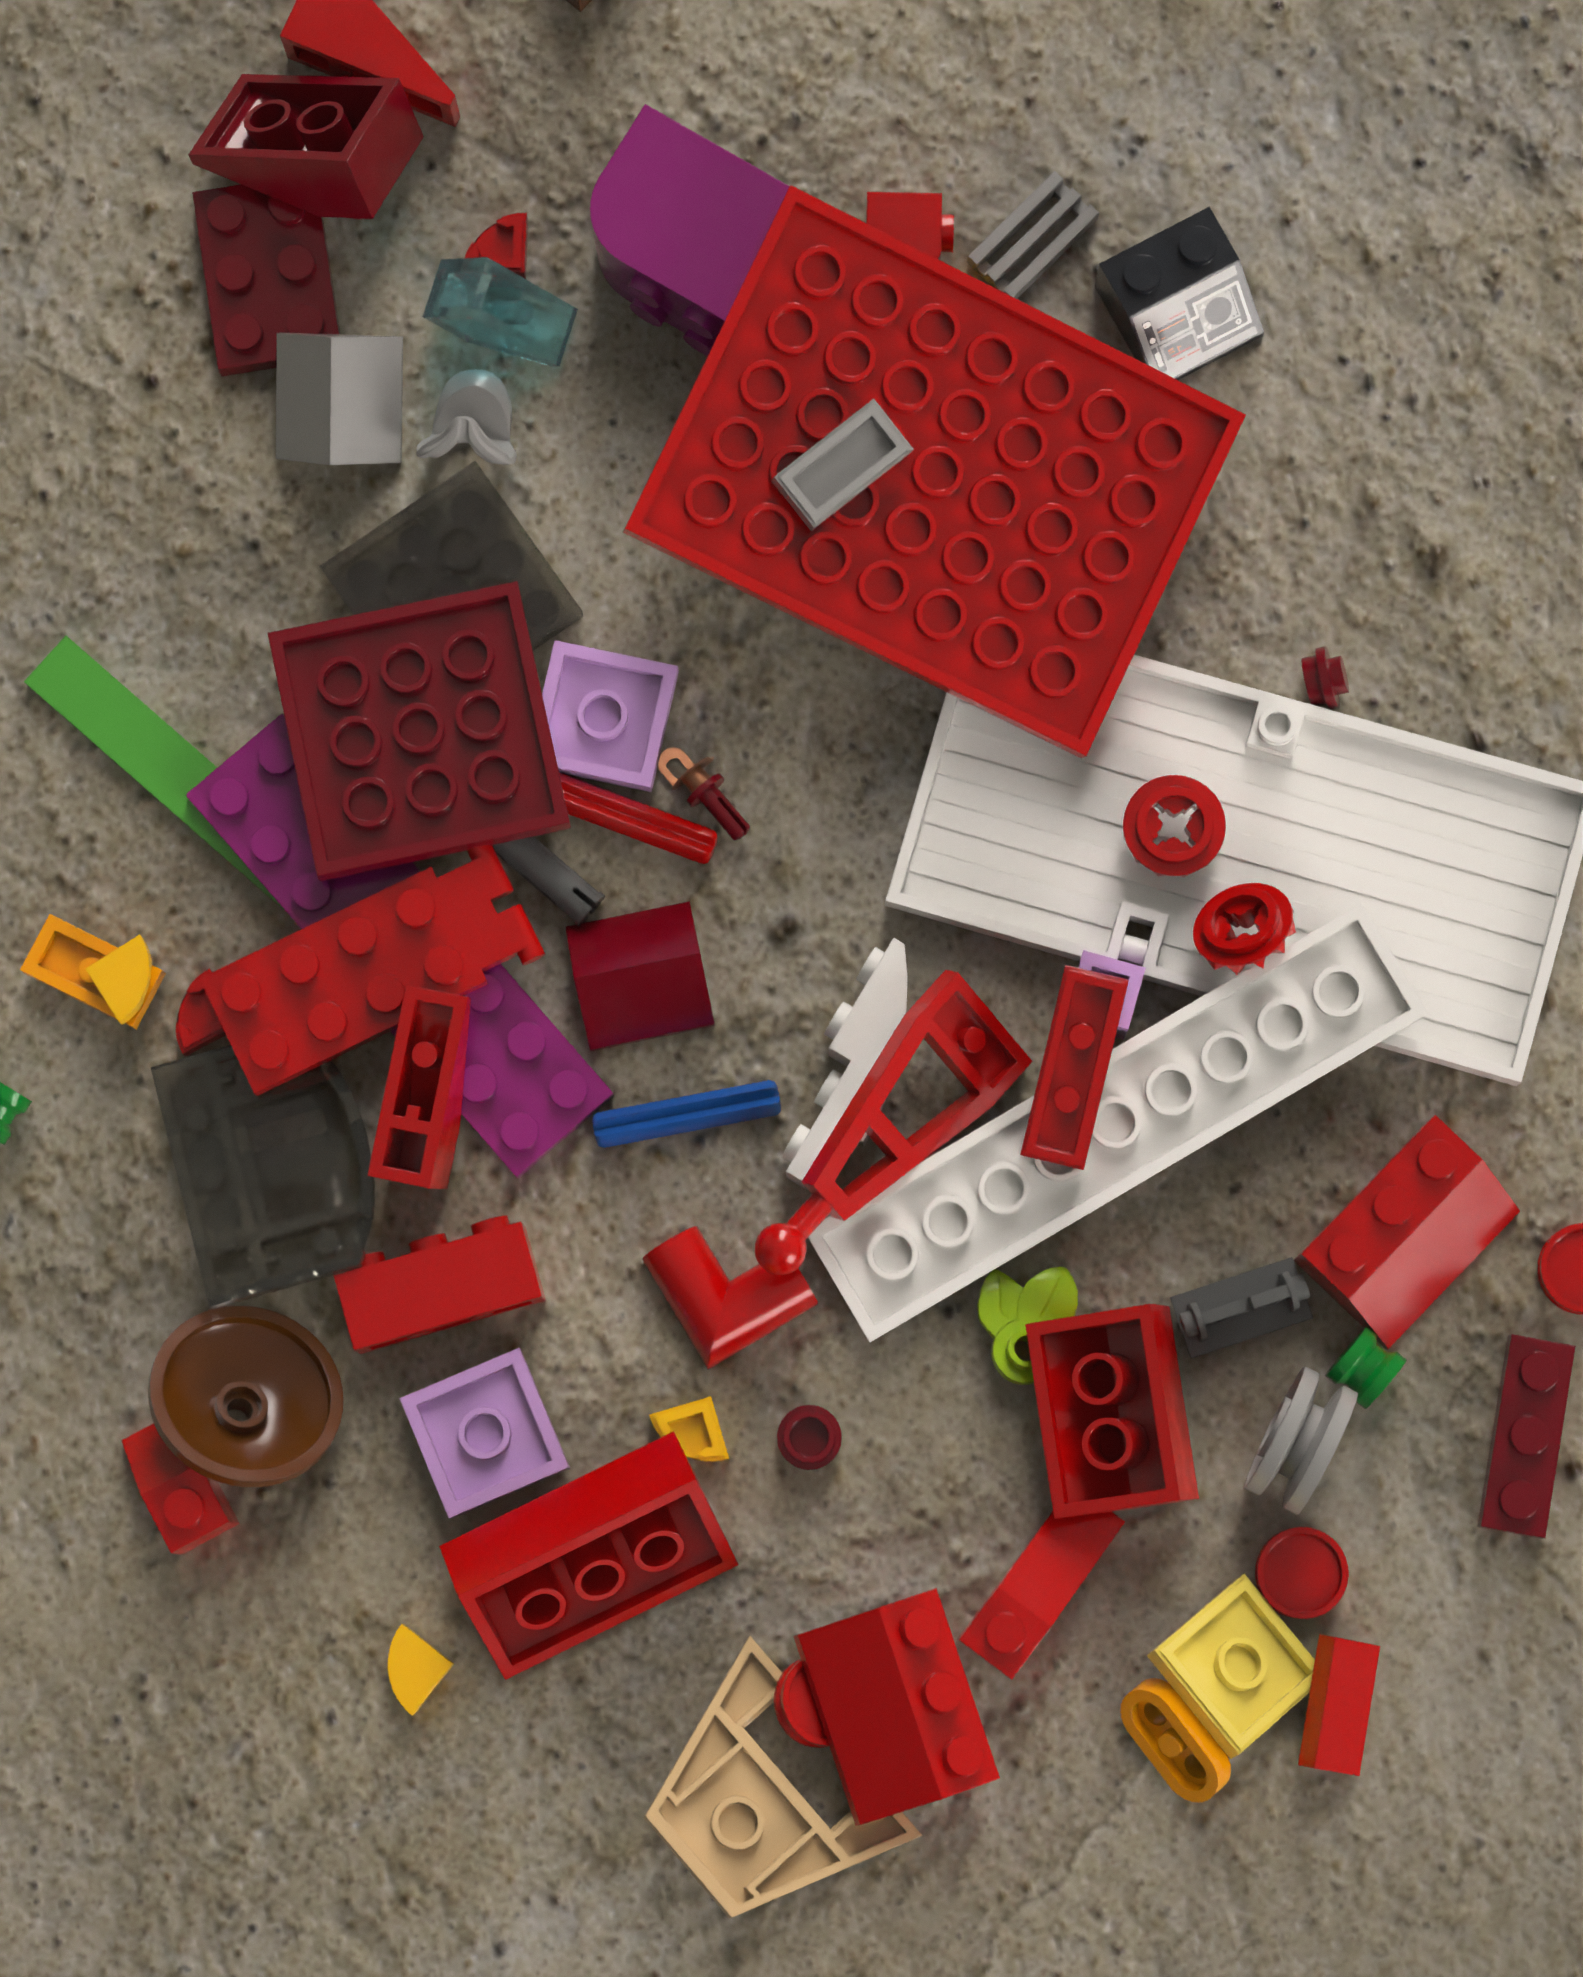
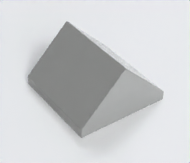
M277 333L276 459L324 465L401 463L403 336Z

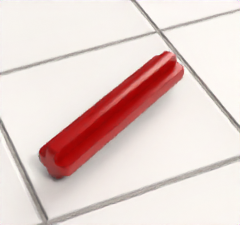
M559 772L569 815L700 864H707L712 858L718 842V835L715 830Z

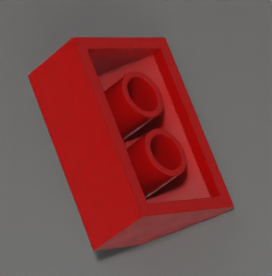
M1434 1115L1294 1259V1262L1363 1328L1367 1326L1377 1335V1341L1388 1350L1513 1220L1520 1210L1484 1160L1441 1119Z
M1144 1304L1025 1324L1054 1519L1199 1499L1170 1306Z
M937 1588L793 1636L855 1826L923 1806L1000 1779Z

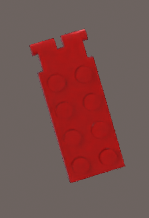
M483 845L467 850L471 861L446 874L436 877L432 867H429L199 978L256 1096L397 1029L406 985L464 996L489 984L483 972L516 956L519 957L524 966L546 955L521 904L512 906L498 914L492 904L514 891L492 845Z

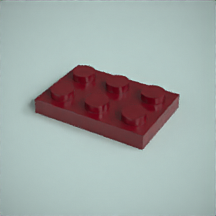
M241 184L192 192L217 366L221 377L277 368V333L341 335L323 217L311 214Z

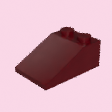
M241 74L188 156L195 166L316 216L373 219L424 136L399 78Z

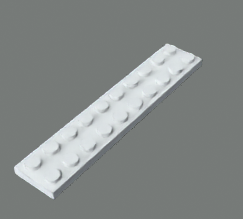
M1361 902L1285 947V953H1275L1266 958L1263 969L1254 965L1112 1049L1084 1170L1020 1155L1034 1098L1032 1096L920 1162L847 1220H839L831 1217V1215L825 1218L808 1238L868 1341L872 1342L1429 1013Z

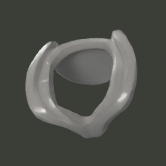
M481 369L461 371L451 377L440 395L432 434L417 445L416 456L419 458H438L446 454L456 443H469L475 453L489 463L501 465L514 464L517 459V452L510 442L512 404L509 393L501 379L494 373Z

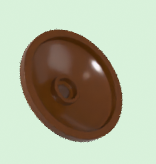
M225 1306L202 1312L185 1321L169 1335L158 1351L148 1383L150 1413L154 1425L166 1446L178 1459L195 1472L209 1479L232 1486H271L286 1482L303 1474L314 1466L329 1449L336 1436L343 1414L344 1397L341 1378L331 1355L324 1345L298 1322L275 1311L260 1307ZM240 1410L247 1416L248 1420L237 1421L230 1417L228 1411Z

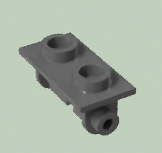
M1292 1257L1170 1297L1191 1359L1313 1319L1307 1301L1310 1298V1293L1306 1280L1302 1273L1298 1274Z

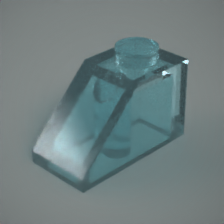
M488 257L441 259L422 317L468 343L551 367H560L578 309Z

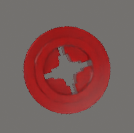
M1182 775L1161 776L1145 783L1131 797L1123 819V839L1127 843L1135 861L1153 871L1157 876L1186 877L1208 866L1218 854L1226 832L1225 814L1216 795L1198 780ZM1154 807H1157L1162 814L1166 812L1172 818L1179 816L1181 813L1186 814L1191 808L1195 811L1190 815L1184 829L1189 837L1188 841L1193 847H1190L1185 841L1181 842L1176 837L1169 838L1166 842L1162 840L1158 845L1154 843L1163 826L1162 821L1158 817L1159 813Z
M1262 883L1239 884L1218 893L1204 905L1194 923L1193 940L1199 954L1208 961L1214 970L1227 966L1238 975L1245 965L1251 963L1263 969L1265 957L1271 953H1285L1286 937L1296 933L1293 921L1294 910L1285 894L1271 885ZM1255 924L1258 932L1253 935L1242 933L1236 937L1231 925L1236 928L1241 926L1249 929Z

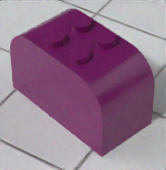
M645 104L599 176L592 191L590 217L598 262L604 278L614 291L631 302L629 307L638 317L657 327H661L664 322L685 333L683 339L688 345L708 356L789 186Z

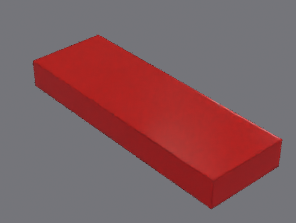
M1065 964L1020 1155L1084 1170L1129 979Z

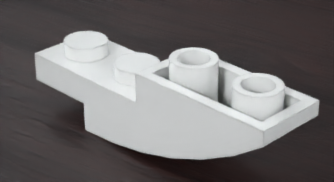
M895 938L892 939L885 952L877 947L873 949L856 979L865 985L853 1007L842 1002L824 1035L833 1039L829 1046V1056L847 1066L843 1074L834 1069L830 1072L814 1103L823 1107L811 1130L800 1124L782 1155V1158L791 1163L786 1170L787 1179L806 1190L808 1189L801 1183L901 1019L906 1014L908 976L905 944ZM884 1101L883 1105H882L881 1108H880L881 1111H882V1109H883V1106H884V1104H885V1101ZM866 1132L857 1145L862 1149L869 1138Z

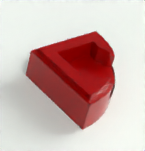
M515 213L501 217L496 220L495 224L487 228L475 242H472L463 262L464 278L526 279L527 213Z
M210 968L200 974L189 985L179 1008L175 1031L179 1048L185 1057L226 1036L199 978L213 972Z

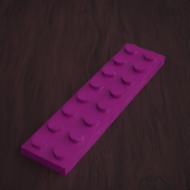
M283 713L186 794L191 803L301 929L420 872L413 862L319 881ZM499 964L483 972L489 984L464 995L471 998L461 1114L518 1179L614 1096V1093L508 971ZM397 1029L390 1031L396 1037Z

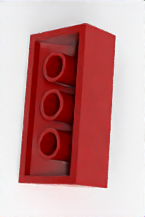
M674 1431L439 1546L457 1596L505 1680L739 1565Z

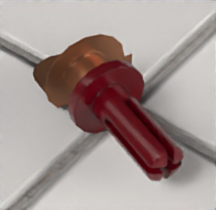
M673 747L664 750L660 754L657 767L673 786L672 790H676L684 784L692 793L687 799L690 807L702 803L733 840L736 841L745 836L750 829V825L718 789L723 783L724 777L720 773L710 777L704 770L707 765L713 762L714 757H706L694 764L680 748ZM673 758H678L687 769L678 779L666 767V764Z

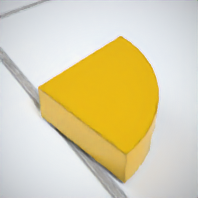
M140 934L85 968L116 1019L122 1025L139 1011L150 984L152 958L149 948Z
M711 1396L649 1414L651 1422L660 1437L673 1431L675 1432L688 1458L704 1462H718L730 1459Z
M401 1624L392 1639L387 1664L392 1690L404 1709L412 1716H415L455 1663L408 1626Z

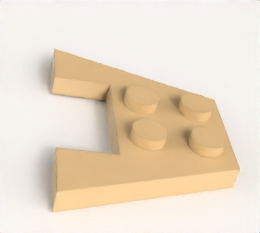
M751 1636L747 1638L643 1817L729 1919L923 1836L903 1812L855 1826L850 1810L831 1828L827 1826L744 1729L774 1703L775 1687L782 1674Z

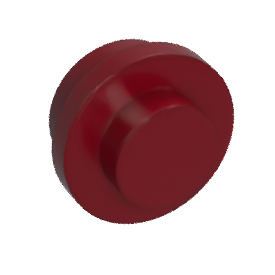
M1326 646L1316 648V655L1301 659L1310 703L1315 706L1327 704L1329 710L1340 708L1339 695L1349 693L1348 678L1341 656L1330 658Z
M803 1405L791 1410L782 1419L777 1432V1443L782 1456L791 1465L803 1470H816L828 1465L838 1454L842 1441L841 1429L836 1418L826 1409L815 1405Z

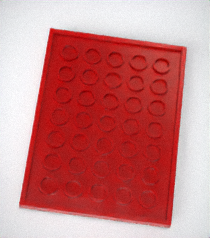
M790 185L623 533L1082 759L1087 756L1246 414ZM872 399H875L914 450L819 526L810 531L771 480Z

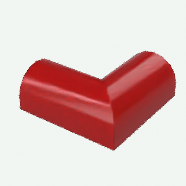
M693 1226L673 1236L642 1258L708 1370L818 1305L816 1297L799 1268L790 1274L775 1275L767 1272L757 1264L730 1281L698 1226Z

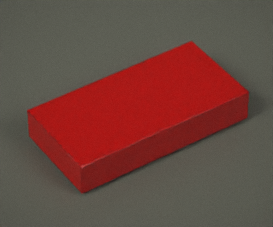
M1319 1634L1298 1760L1299 1766L1360 1776L1380 1646Z

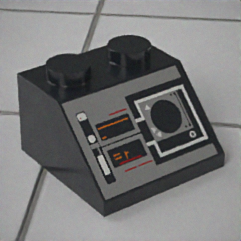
M1210 206L1099 263L1095 289L1134 358L1177 380L1264 335V330L1240 259Z

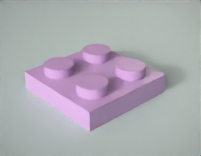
M554 640L542 696L559 772L652 792L679 673L678 666Z
M520 1348L400 1398L449 1519L570 1469Z

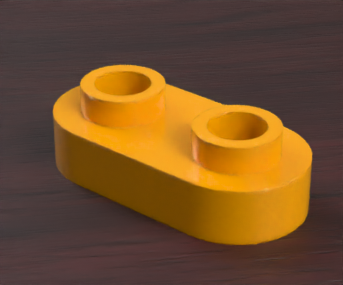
M1157 1678L1146 1679L1124 1697L1120 1708L1124 1727L1177 1795L1191 1802H1205L1227 1784L1231 1775L1229 1757L1167 1681Z

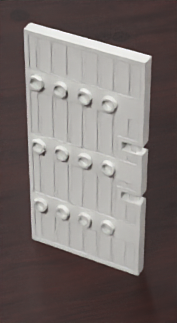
M1134 655L1087 756L1082 759L946 692L886 897L885 906L1076 961H1080L1083 950L1117 960H1125L1146 968L1142 980L1203 996L1237 976L1227 966L1214 970L1208 961L1199 954L1193 940V927L1199 912L1218 893L1245 883L1271 885L1284 893L1294 910L1293 921L1296 933L1286 937L1285 947L1362 902L1429 1013L1374 1046L1518 1086L1523 1079L1583 856V781ZM1182 775L1198 780L1216 795L1225 814L1226 832L1218 854L1208 866L1186 877L1157 876L1153 871L1135 861L1127 843L1123 839L1124 813L1131 797L1145 783L1161 776ZM1154 807L1159 813V819L1163 823L1162 829L1158 834L1159 836L1154 843L1158 845L1162 840L1166 842L1169 838L1176 837L1181 842L1185 841L1190 847H1193L1188 841L1189 837L1184 829L1190 815L1195 811L1191 808L1186 814L1181 813L1179 816L1172 818L1166 812L1162 814L1157 807ZM1128 921L1153 927L1149 941L1125 934ZM1255 924L1249 929L1241 926L1236 928L1231 925L1236 937L1242 933L1253 935L1258 932ZM1275 953L1269 954L1268 956L1265 957V959L1268 958V957H1270L1271 955H1273V954H1275ZM1251 963L1245 965L1239 974L1253 967L1255 964Z

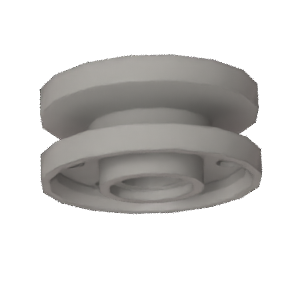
M1306 1366L1296 1376L1273 1416L1243 1487L1256 1495H1261L1278 1473L1287 1477L1288 1481L1281 1508L1295 1515L1300 1514L1326 1471L1350 1420L1358 1397L1357 1392L1342 1386L1332 1395L1324 1408L1314 1404L1313 1401L1317 1392L1320 1373Z

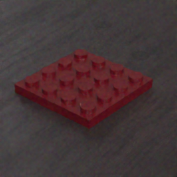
M518 581L268 633L319 881L467 851L478 846L495 845L571 829Z

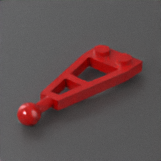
M944 970L901 1019L801 1183L812 1195L787 1223L771 1224L759 1233L754 1246L755 1257L759 1265L767 1272L775 1275H786L797 1270L806 1256V1239L829 1214L833 1218L843 1221L847 1220L992 1108L1033 1062L958 972ZM924 1039L967 1089V1092L905 1139L880 1108ZM866 1132L885 1156L841 1189L835 1180Z

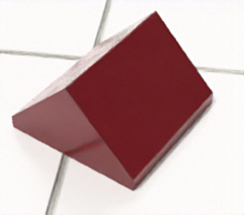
M690 901L582 923L579 927L577 925L566 926L573 977L590 1051L715 1026Z

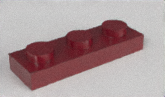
M1514 1334L1508 1335L1477 1527L1540 1539L1546 1538L1576 1346Z

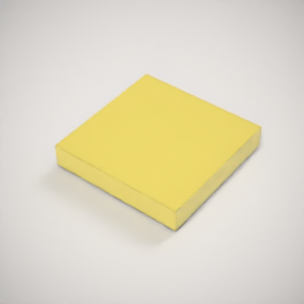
M1245 1573L1235 1579L1147 1655L1230 1759L1241 1754L1310 1692L1315 1659Z

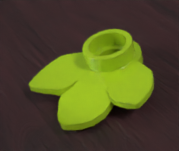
M1059 1266L1043 1270L1031 1278L1024 1288L997 1269L992 1270L984 1280L977 1304L978 1319L984 1329L994 1339L991 1347L993 1364L998 1373L1009 1382L1018 1385L1034 1384L1031 1361L1020 1359L1015 1352L1016 1342H1028L1025 1324L1075 1316L1078 1306V1289L1074 1278L1067 1268Z

